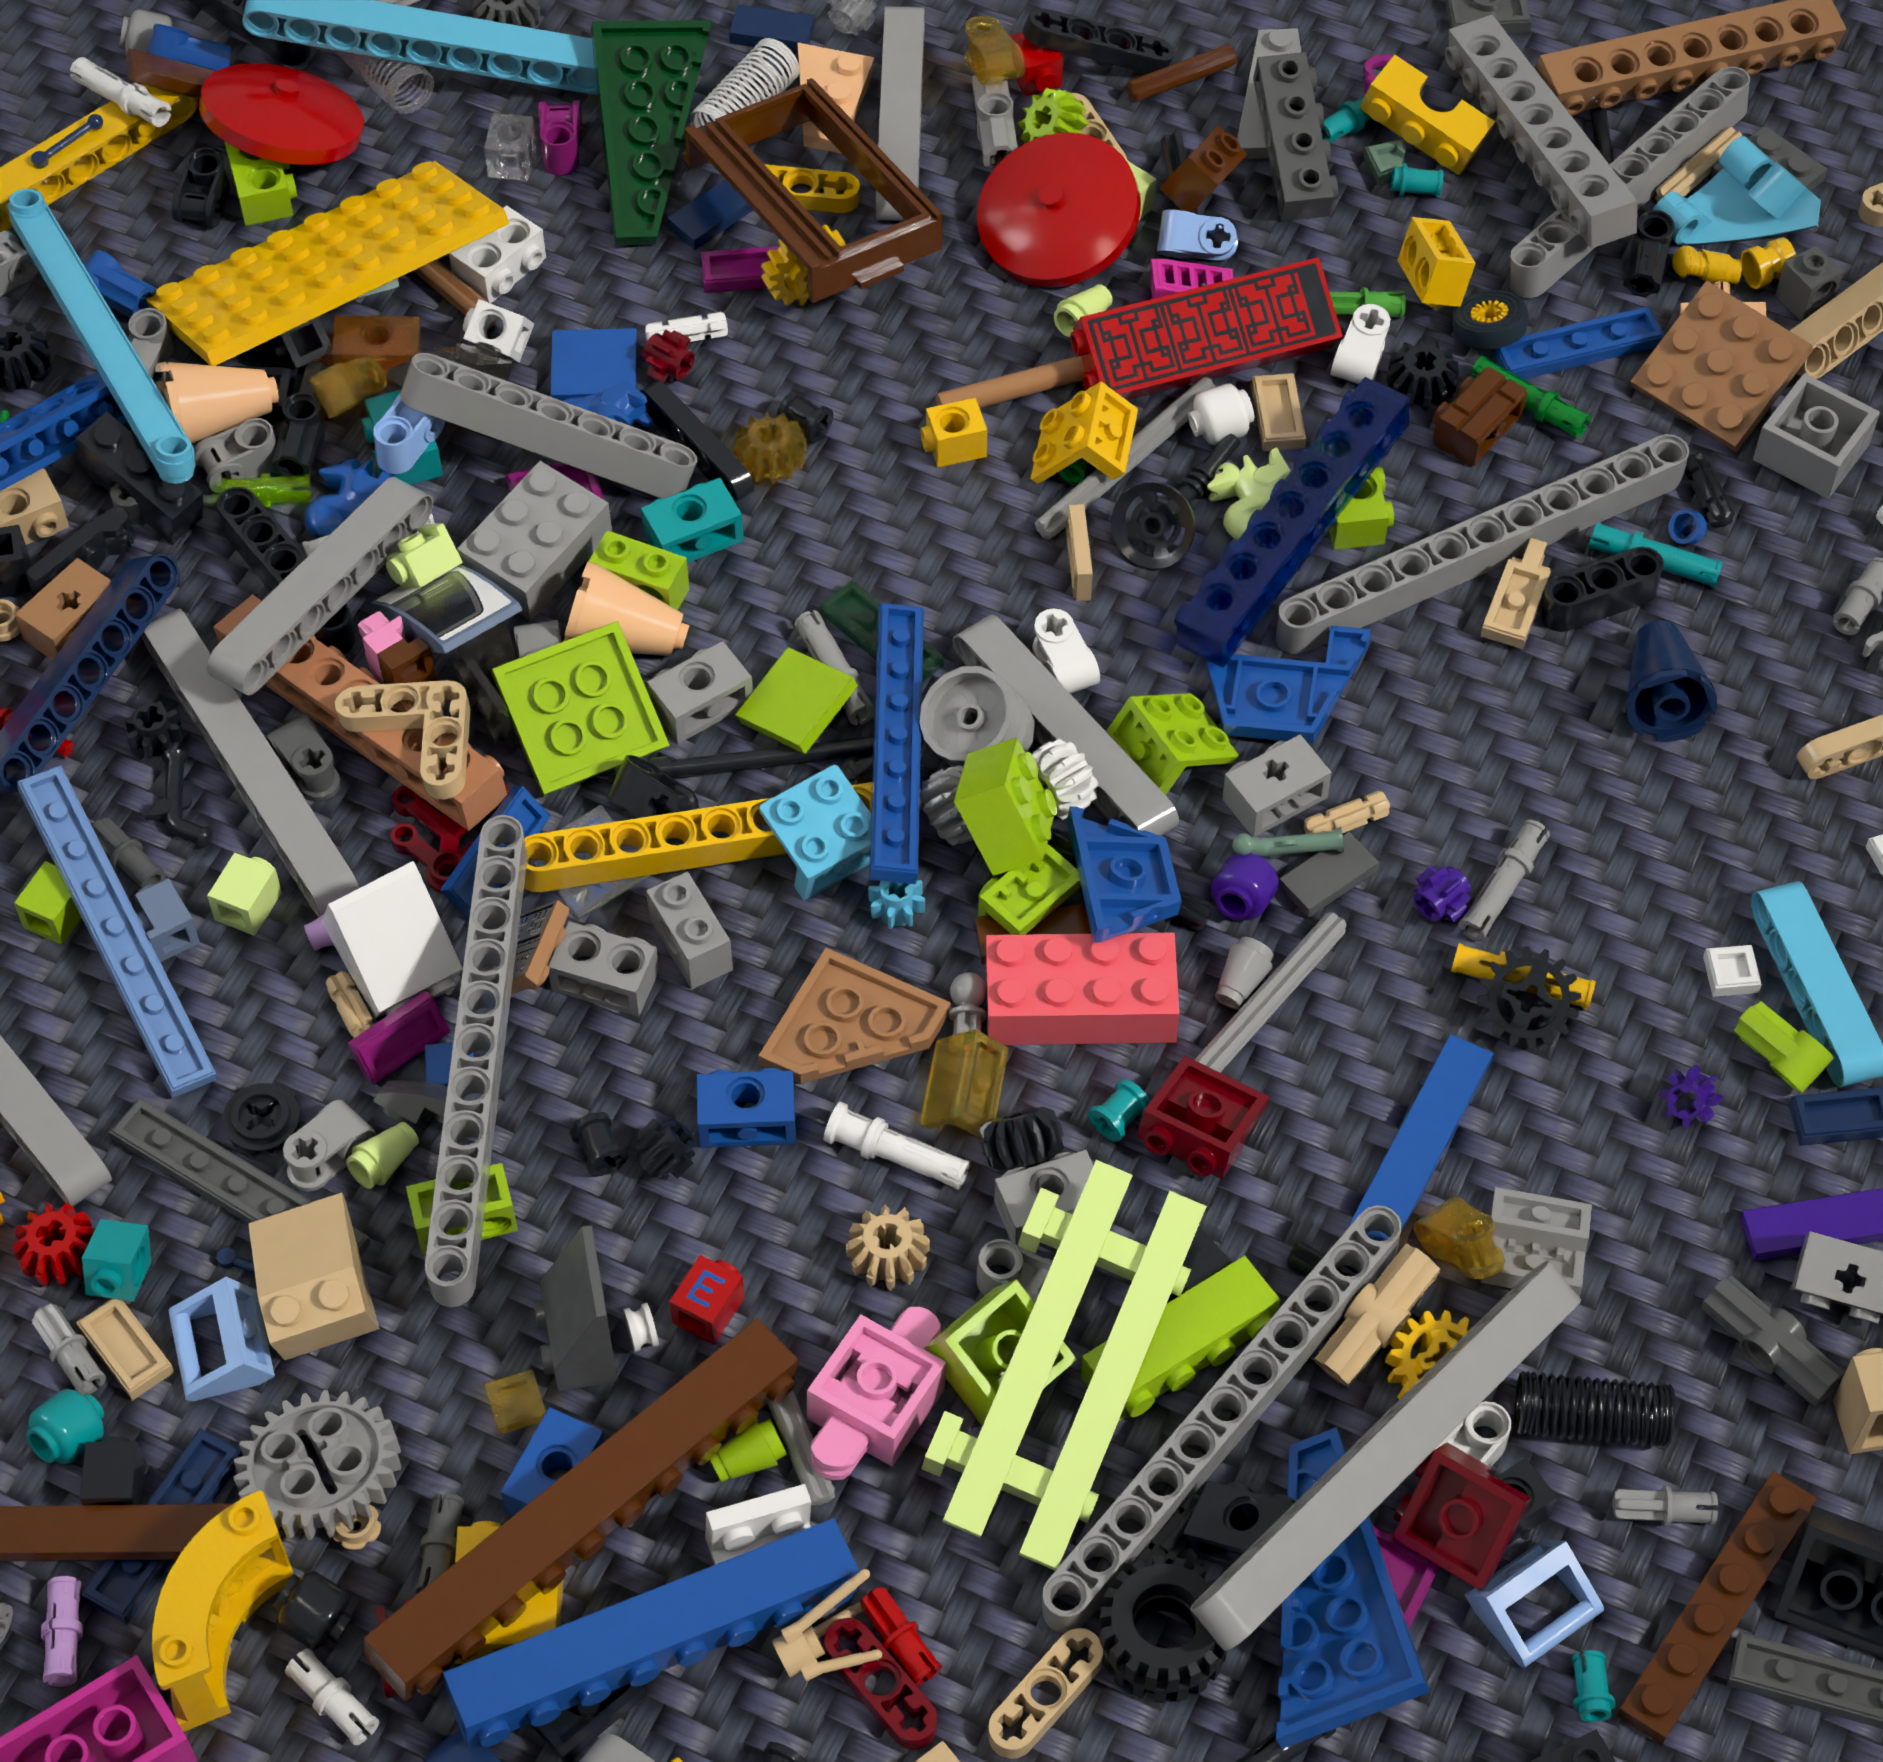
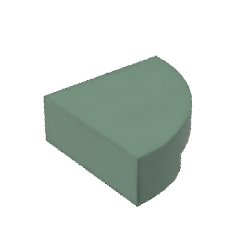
M1403 139L1365 147L1364 159L1378 186L1391 181L1393 167H1401L1402 163H1404L1405 143Z

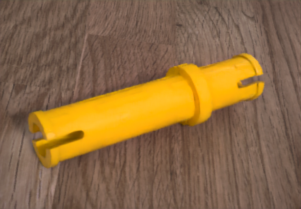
M1459 943L1451 972H1458L1479 979L1481 977L1493 979L1495 973L1489 964L1494 961L1504 966L1507 963L1505 952L1501 951L1500 955H1496ZM1531 966L1516 968L1503 979L1516 982L1528 976ZM1548 972L1544 985L1549 995L1562 1000L1560 986L1557 980ZM1577 977V980L1568 985L1569 991L1581 992V999L1570 1001V1004L1588 1010L1596 981ZM1529 985L1526 992L1537 994V987Z

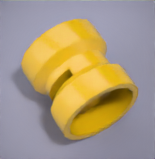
M1782 237L1769 241L1764 248L1755 246L1743 250L1740 259L1742 260V274L1746 283L1751 288L1758 289L1770 285L1772 279L1776 278L1779 280L1784 262L1796 256L1792 244L1788 239Z

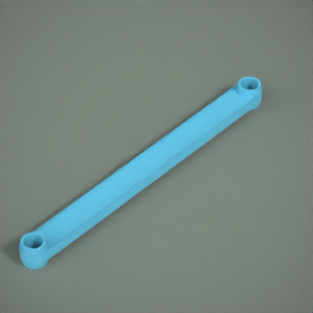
M34 189L15 191L11 194L8 204L9 217L13 229L25 246L159 473V477L165 482L174 484L188 481L193 476L196 466L195 452L191 441L178 423L47 203L43 200L42 194Z

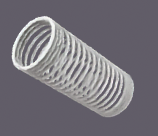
M765 38L760 40L754 49L694 108L690 114V125H694L696 128L705 125L701 112H703L705 120L711 122L707 114L715 121L716 118L727 115L725 110L729 113L734 112L728 105L735 111L739 110L740 108L734 102L742 109L761 101L760 98L764 100L782 93L800 74L799 64L795 55L786 45L776 39ZM763 46H765V47H770V48L776 50L778 53H780V54L785 58V60L788 62V64H789V66H790V68H791V71H790L788 65L786 64V62H785L779 55H777L775 52H773V51H771V50H769V49H767V48H761V47H763ZM761 51L768 52L775 56L778 60H780V62L785 66L789 77L786 76L784 69L779 65L777 61H775L772 57L764 53H761ZM763 57L773 62L782 72L783 76H781L770 63L764 60ZM757 74H759L761 77H763V79L768 83V85L765 84V83L758 77ZM753 78H754L755 80H757V81L761 84V86H762L764 89H762V88L753 80ZM749 83H751L759 91V93L755 91ZM745 87H746L747 89H749L755 97H753V96L745 89ZM741 92H743L750 99V101L746 99ZM737 96H738L740 99H742L743 102H744L747 106H745V105L737 98Z

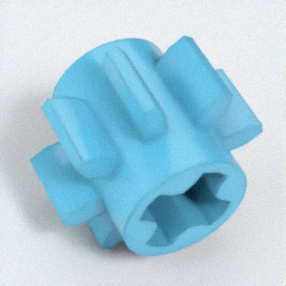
M917 880L916 884L880 881L879 886H869V901L872 902L871 917L873 919L881 917L887 923L888 929L905 924L909 927L913 926L914 912H925V898L921 896L923 894L922 881Z

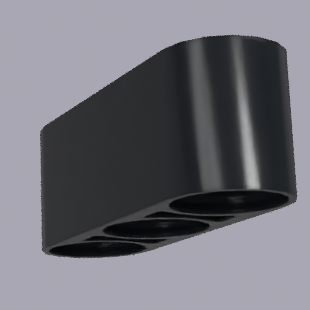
M1636 547L1552 577L1547 583L1540 614L1542 622L1553 631L1565 632L1647 604L1657 594L1664 568L1662 556L1652 548Z

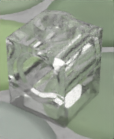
M493 113L484 147L488 177L528 181L536 149L533 116Z

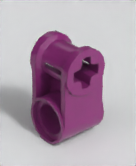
M574 100L572 105H547L546 101H539V129L544 168L554 175L569 174L575 171L579 165L580 137H582L580 100Z

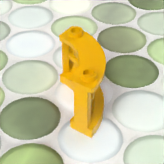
M260 1490L224 1509L191 1539L171 1568L159 1596L152 1629L154 1669L160 1688L162 1690L170 1688L175 1718L183 1732L231 1713L226 1690V1673L232 1650L230 1644L241 1622L245 1624L250 1616L266 1600L285 1587L294 1574L265 1495Z

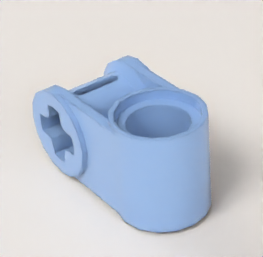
M1181 210L1162 211L1157 245L1158 254L1181 259L1196 258L1225 261L1236 252L1238 247L1237 232L1234 225L1228 219L1197 215ZM1217 231H1223L1225 239L1229 240L1223 241L1221 248L1213 247L1212 240L1208 239L1215 238Z
M401 393L373 429L377 464L380 469L391 474H401L409 471L429 444L438 438L445 425V420L407 406L400 397Z

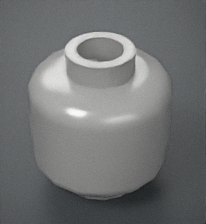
M141 9L134 10L130 17L124 16L119 48L125 49V55H127L129 48L148 53L154 24L172 27L171 18L168 15Z

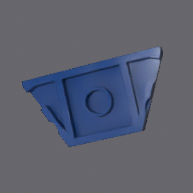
M1070 806L1067 824L1093 942L1101 943L1178 915L1182 900L1166 837L1145 830L1133 829L1128 824L1114 819H1110L1107 827L1084 819V809Z

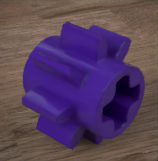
M1431 865L1416 878L1418 885L1414 888L1416 894L1413 900L1419 912L1428 920L1434 922L1439 920L1441 922L1447 917L1453 923L1468 910L1466 903L1471 899L1468 895L1471 887L1467 878L1458 869L1451 866H1442L1437 871Z
M1698 1065L1691 1067L1686 1077L1677 1069L1668 1076V1079L1674 1087H1665L1659 1092L1660 1097L1667 1099L1669 1109L1666 1111L1665 1116L1674 1115L1683 1119V1126L1685 1128H1688L1694 1122L1696 1116L1704 1123H1707L1714 1117V1113L1709 1106L1718 1105L1724 1097L1715 1093L1713 1083L1717 1080V1076L1714 1075L1708 1078L1700 1074ZM1692 1090L1696 1094L1697 1099L1690 1102L1685 1094Z

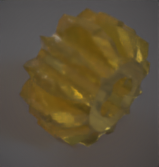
M766 410L763 419L759 420L749 416L747 426H738L734 444V456L745 466L749 474H753L756 483L764 478H769L773 485H775L778 477L782 476L791 480L794 470L802 469L805 462V452L807 451V441L804 438V434L801 433L798 421L788 422L784 413L777 418H771Z

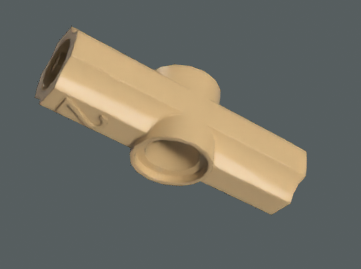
M1406 1243L1374 1284H1367L1357 1295L1344 1315L1346 1320L1329 1338L1322 1350L1319 1351V1354L1315 1357V1363L1338 1383L1349 1388L1381 1347L1386 1348L1397 1331L1400 1332L1402 1330V1327L1410 1318L1411 1313L1409 1311L1424 1295L1427 1288L1436 1280L1440 1273V1268L1422 1251Z

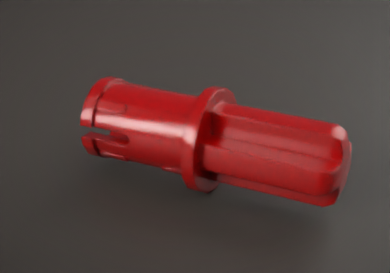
M877 1587L869 1591L860 1600V1606L885 1640L882 1644L887 1651H892L917 1686L923 1684L924 1681L922 1679L926 1682L932 1679L943 1666L936 1660L917 1633L918 1624L915 1621L909 1622L885 1588Z

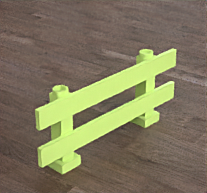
M1098 1160L1094 1163L1073 1215L1055 1207L1059 1195L1040 1188L1017 1246L1035 1254L1040 1242L1058 1249L978 1438L960 1431L963 1418L944 1411L921 1468L939 1477L945 1466L963 1473L942 1522L978 1538L982 1536L1000 1490L1038 1505L1039 1507L1019 1555L1055 1571L1060 1565L1078 1519L1088 1523L1099 1494L1090 1491L1170 1294L1180 1297L1189 1277L1191 1269L1182 1265L1207 1207L1169 1191L1147 1246L1110 1231L1133 1175ZM1095 1266H1098L1131 1280L1132 1283L1056 1466L1052 1471L1017 1456L1016 1452Z

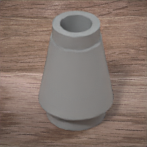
M1241 937L1238 944H1232L1218 990L1215 993V998L1229 1008L1239 1009L1242 1003L1245 1002L1273 968L1271 960L1274 954L1272 950L1262 942L1250 937Z

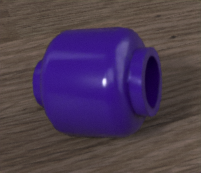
M1236 853L1225 861L1211 884V896L1218 909L1228 918L1240 921L1254 920L1263 914L1277 892L1278 876L1272 865L1261 856L1253 853L1248 855H1238Z

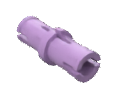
M70 1576L54 1577L47 1582L48 1603L46 1621L41 1625V1639L45 1641L43 1682H48V1685L55 1687L70 1686L76 1683L78 1641L83 1638V1624L79 1621L81 1581H76V1578Z

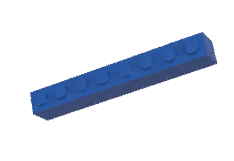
M832 1518L443 1672L445 1694L467 1748L469 1749L479 1744L484 1747L492 1746L508 1738L513 1730L528 1724L532 1726L545 1725L555 1720L563 1710L578 1704L582 1706L595 1705L606 1699L611 1691L628 1684L634 1687L647 1684L654 1680L660 1674V1671L680 1664L682 1667L694 1665L706 1658L710 1651L727 1644L729 1647L744 1645L751 1641L757 1635V1632L774 1625L778 1628L787 1627L797 1622L805 1613L812 1610L846 1581L859 1573V1569L835 1519ZM855 1589L852 1593H850L847 1597H845L833 1608L838 1607L846 1603L848 1600H850L853 1594L857 1592V1589Z

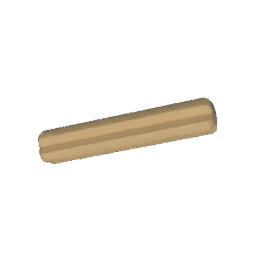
M1727 127L1656 189L1657 195L1655 199L1657 203L1665 195L1673 191L1678 192L1682 196L1688 194L1711 173L1712 166L1719 162L1724 150L1735 139L1742 136L1741 132L1735 131L1733 127Z

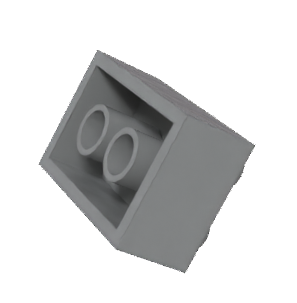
M539 461L457 548V552L463 562L461 565L480 573L497 584L519 602L522 611L518 614L532 621L594 553L606 531L612 532L609 503L547 464Z

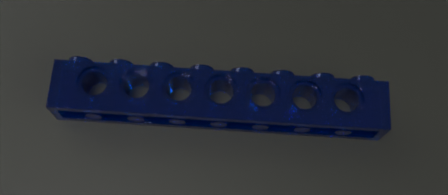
M1367 377L1363 378L1354 391L1349 390L1345 394L1340 408L1332 420L1327 419L1323 422L1318 431L1317 438L1308 450L1303 449L1299 453L1290 474L1285 480L1280 479L1275 484L1266 505L1262 510L1257 509L1253 512L1245 532L1238 541L1234 539L1229 543L1224 552L1223 560L1217 568L1205 574L1200 583L1199 591L1190 602H1184L1180 606L1174 620L1177 626L1178 646L1224 668L1334 524L1340 513L1354 498L1409 426L1410 397Z

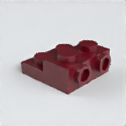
M1184 1056L1144 1109L1136 1138L1143 1140L1146 1148L1153 1154L1165 1155L1169 1153L1185 1161L1188 1168L1198 1176L1205 1177L1212 1174L1223 1179L1241 1154L1246 1137L1265 1112L1270 1096Z
M1447 1442L1435 1449V1451L1433 1450L1418 1465L1415 1475L1421 1479L1414 1494L1408 1492L1396 1509L1394 1520L1398 1521L1399 1524L1392 1538L1482 1591L1488 1586L1531 1497L1489 1474L1492 1469L1491 1467Z

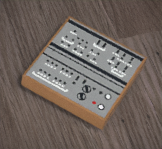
M559 900L521 913L511 996L529 988H538L548 977L550 968L547 964L553 950L559 946L565 937L566 929L563 926L570 910ZM486 966L480 971L489 972L496 969L497 966Z

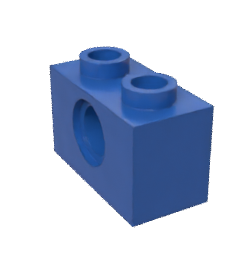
M764 1068L757 1072L739 1073L729 1070H715L709 1074H697V1117L700 1148L796 1144L793 1070L781 1071L777 1068ZM743 1102L756 1104L750 1108H740L737 1106Z
M549 1407L501 1491L505 1513L514 1516L557 1480L547 1477L551 1471L558 1468L571 1470L605 1442L604 1432Z

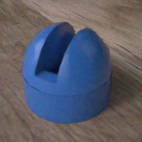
M1682 509L1675 512L1670 518L1668 531L1675 542L1692 545L1704 538L1707 533V522L1699 512ZM1696 524L1694 530L1687 537H1685L1683 534L1692 529Z

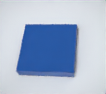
M636 328L552 330L550 393L552 398L562 401L569 397H586L599 392H605L607 389L625 381H628L637 388Z

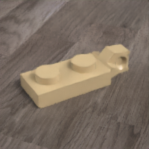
M1530 538L1523 559L1515 557L1508 559L1483 623L1481 637L1520 649L1524 648L1551 573L1550 568L1542 566L1547 542Z

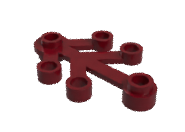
M505 784L506 792H507V794H508L509 791H510V789H509V787ZM405 785L400 786L392 794L394 810L400 816H413L440 838V851L438 852L419 838L416 827L410 823H400L393 827L390 833L392 847L399 854H411L426 866L425 875L428 885L434 891L442 893L440 889L449 878V876L443 875L454 871L473 844L471 842L459 851L460 839L469 831L443 812L442 814L437 812L421 799L418 794ZM405 798L414 799L408 804L400 803ZM500 804L495 809H493L488 815H490L491 813H495ZM402 836L412 837L409 841L406 842L398 841V839Z

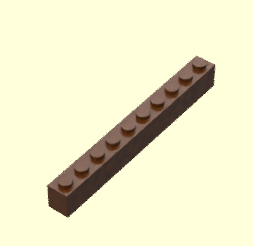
M756 1318L364 1637V1657L405 1702L417 1692L421 1695L429 1693L442 1681L444 1670L458 1658L466 1661L474 1656L485 1644V1636L498 1625L505 1628L515 1622L527 1607L525 1603L539 1591L542 1594H547L555 1589L565 1578V1570L579 1558L583 1562L591 1559L604 1546L606 1542L605 1537L618 1526L621 1529H626L632 1525L644 1512L645 1507L643 1505L658 1494L660 1497L668 1495L683 1479L682 1473L695 1462L699 1466L708 1462L720 1449V1442L734 1431L736 1434H741L748 1429L759 1415L758 1410L770 1400L775 1404L783 1400L796 1385L795 1375L799 1359Z

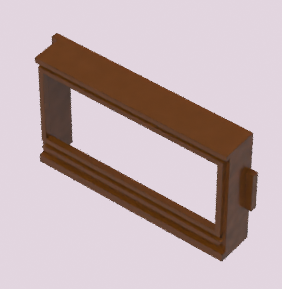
M813 78L807 79V85L806 83L721 116L716 118L714 122H707L706 125L696 128L694 125L684 128L686 152H683V160L690 168L709 161L808 269V295L813 303L855 285L863 289L904 272L905 264L942 249V213ZM811 120L905 221L840 247L753 153L748 145Z

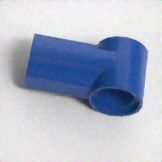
M154 24L148 48L149 54L215 71L229 66L230 46L189 36L190 33L175 27Z
M96 250L83 263L108 306L129 317L141 309L149 308L145 298L156 294L155 287L123 271L117 260L110 254L102 250Z

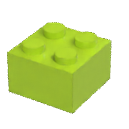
M1017 737L968 753L954 803L992 875L995 876L1042 861L1048 840L1051 839V826L1053 818L1057 814V805L1049 789L1044 790L1038 779V768L1033 755L1030 752L1024 751Z
M1017 1279L994 1287L924 1347V1350L947 1362L946 1379L982 1426L1035 1304ZM1064 1341L1044 1388L1077 1360Z

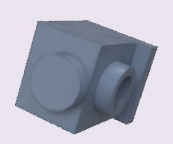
M169 878L157 884L145 886L135 894V901L140 909V912L136 915L160 963L200 944L193 918Z

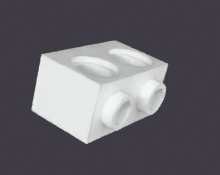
M505 206L503 209H505L509 225L449 253L452 272L490 304L502 294L508 293L517 281L528 272L537 269L546 258L543 229L508 206Z

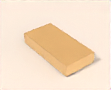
M1294 373L1252 376L1251 389L1262 450L1271 451L1276 447L1278 450L1305 448L1306 435Z
M1084 504L1069 505L1066 517V540L1073 598L1076 601L1091 600L1093 572Z
M111 1299L76 1322L80 1332L132 1401L175 1373L171 1363L123 1300Z

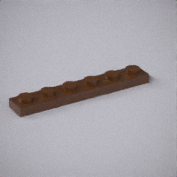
M1774 1471L1771 1473L1620 1707L1617 1714L1619 1718L1663 1745L1806 1520L1811 1506H1814L1818 1499L1817 1497Z

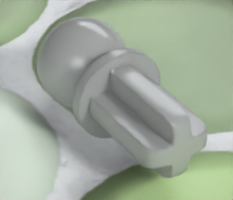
M966 972L958 975L951 983L950 996L958 1007H954L949 1011V1019L954 1022V1054L958 1057L973 1058L977 1056L981 1049V1023L987 1019V1012L979 1008L987 997V985L979 975Z

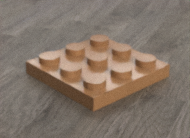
M1706 280L1633 377L1631 384L1639 392L1737 452L1812 353L1813 348L1812 344Z

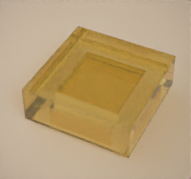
M533 1369L484 1384L499 1435L540 1423L545 1416V1407Z

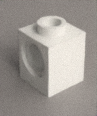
M478 299L476 307L470 308L464 319L463 331L465 335L463 339L473 346L519 363L534 323L522 315ZM496 320H502L503 331L501 335L496 339H488L487 329L489 325Z

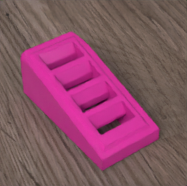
M1151 259L1150 285L1152 299L1198 288V284L1206 283V285L1234 278L1233 269L1169 259Z

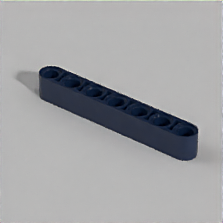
M156 554L128 560L1 729L0 794L19 792L17 781L42 772L172 594L179 582L180 573L178 565L169 555ZM53 700H54L55 705H56V710H54V707H53ZM29 734H30V737H31V745H30L29 739H28V735H29ZM4 767H5L6 773H7V774H6V779L4 778V774H3V768H4Z

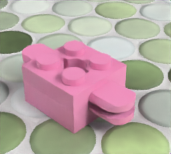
M909 1307L900 1314L890 1330L860 1314L808 1388L807 1419L822 1427L811 1442V1463L815 1471L822 1477L830 1480L845 1479L852 1473L865 1452L893 1467L944 1392L947 1362L924 1350V1347L941 1333V1324L937 1316L930 1310L922 1307Z

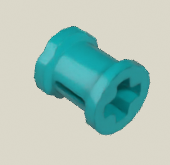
M1121 1079L1115 1085V1092L1102 1105L1093 1106L1088 1111V1117L1097 1131L1106 1139L1112 1142L1120 1141L1125 1136L1124 1129L1139 1115H1143V1111L1150 1103V1099L1137 1084L1128 1079Z

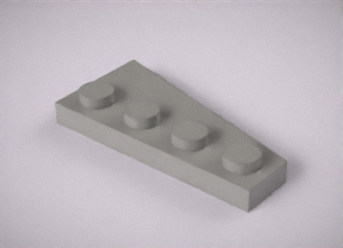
M1298 28L1258 30L1237 137L1240 147L1247 153L1244 159L1268 158L1253 81L1257 58L1300 53L1301 46Z

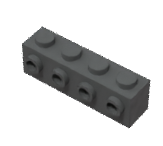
M1306 52L1258 57L1253 81L1280 222L1326 217L1329 215L1332 201L1338 199V184L1336 176L1329 175L1328 164L1331 162V148L1329 140L1322 139L1321 128L1324 126V112L1322 104L1315 102L1314 92L1317 90L1315 68L1308 66Z

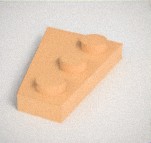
M798 43L800 85L805 83L807 85V79L813 78L855 122L875 69L874 57ZM811 120L802 124L805 147L842 154Z

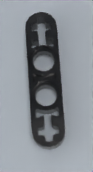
M1045 8L1032 9L1022 29L1024 37L1036 46L1147 74L1169 66L1175 53L1173 47L1162 38Z
M657 380L640 390L647 398L648 402L645 403V407L653 422L671 441L682 444L695 453L697 456L696 467L709 481L721 478L734 502L754 492L753 480L745 466L666 384Z

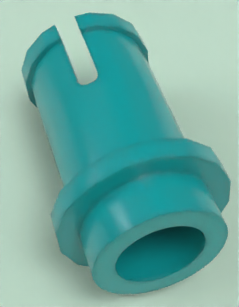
M1402 163L1401 167H1393L1391 191H1397L1398 196H1403L1404 192L1440 197L1443 186V170L1407 168V163Z
M1586 1650L1584 1651L1586 1662H1583L1582 1654L1578 1652L1572 1656L1577 1697L1573 1701V1708L1579 1713L1580 1719L1585 1722L1605 1721L1611 1717V1710L1616 1705L1615 1698L1609 1694L1605 1665L1606 1656L1600 1651Z

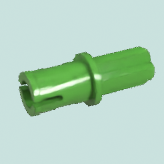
M1362 287L1360 292H1330L1337 316H1353L1357 308L1366 304H1374L1384 308L1390 317L1403 318L1405 315L1406 296L1404 291L1376 292L1369 291L1367 287Z

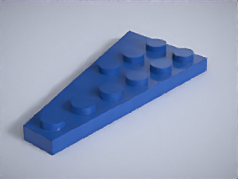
M1337 1427L1289 1446L1288 1497L1297 1501L1347 1452ZM1369 1516L1282 1602L1280 1646L1283 1649L1282 1677H1279L1278 1685L1281 1712L1280 1722H1277L1276 1740L1282 1749L1430 1692Z

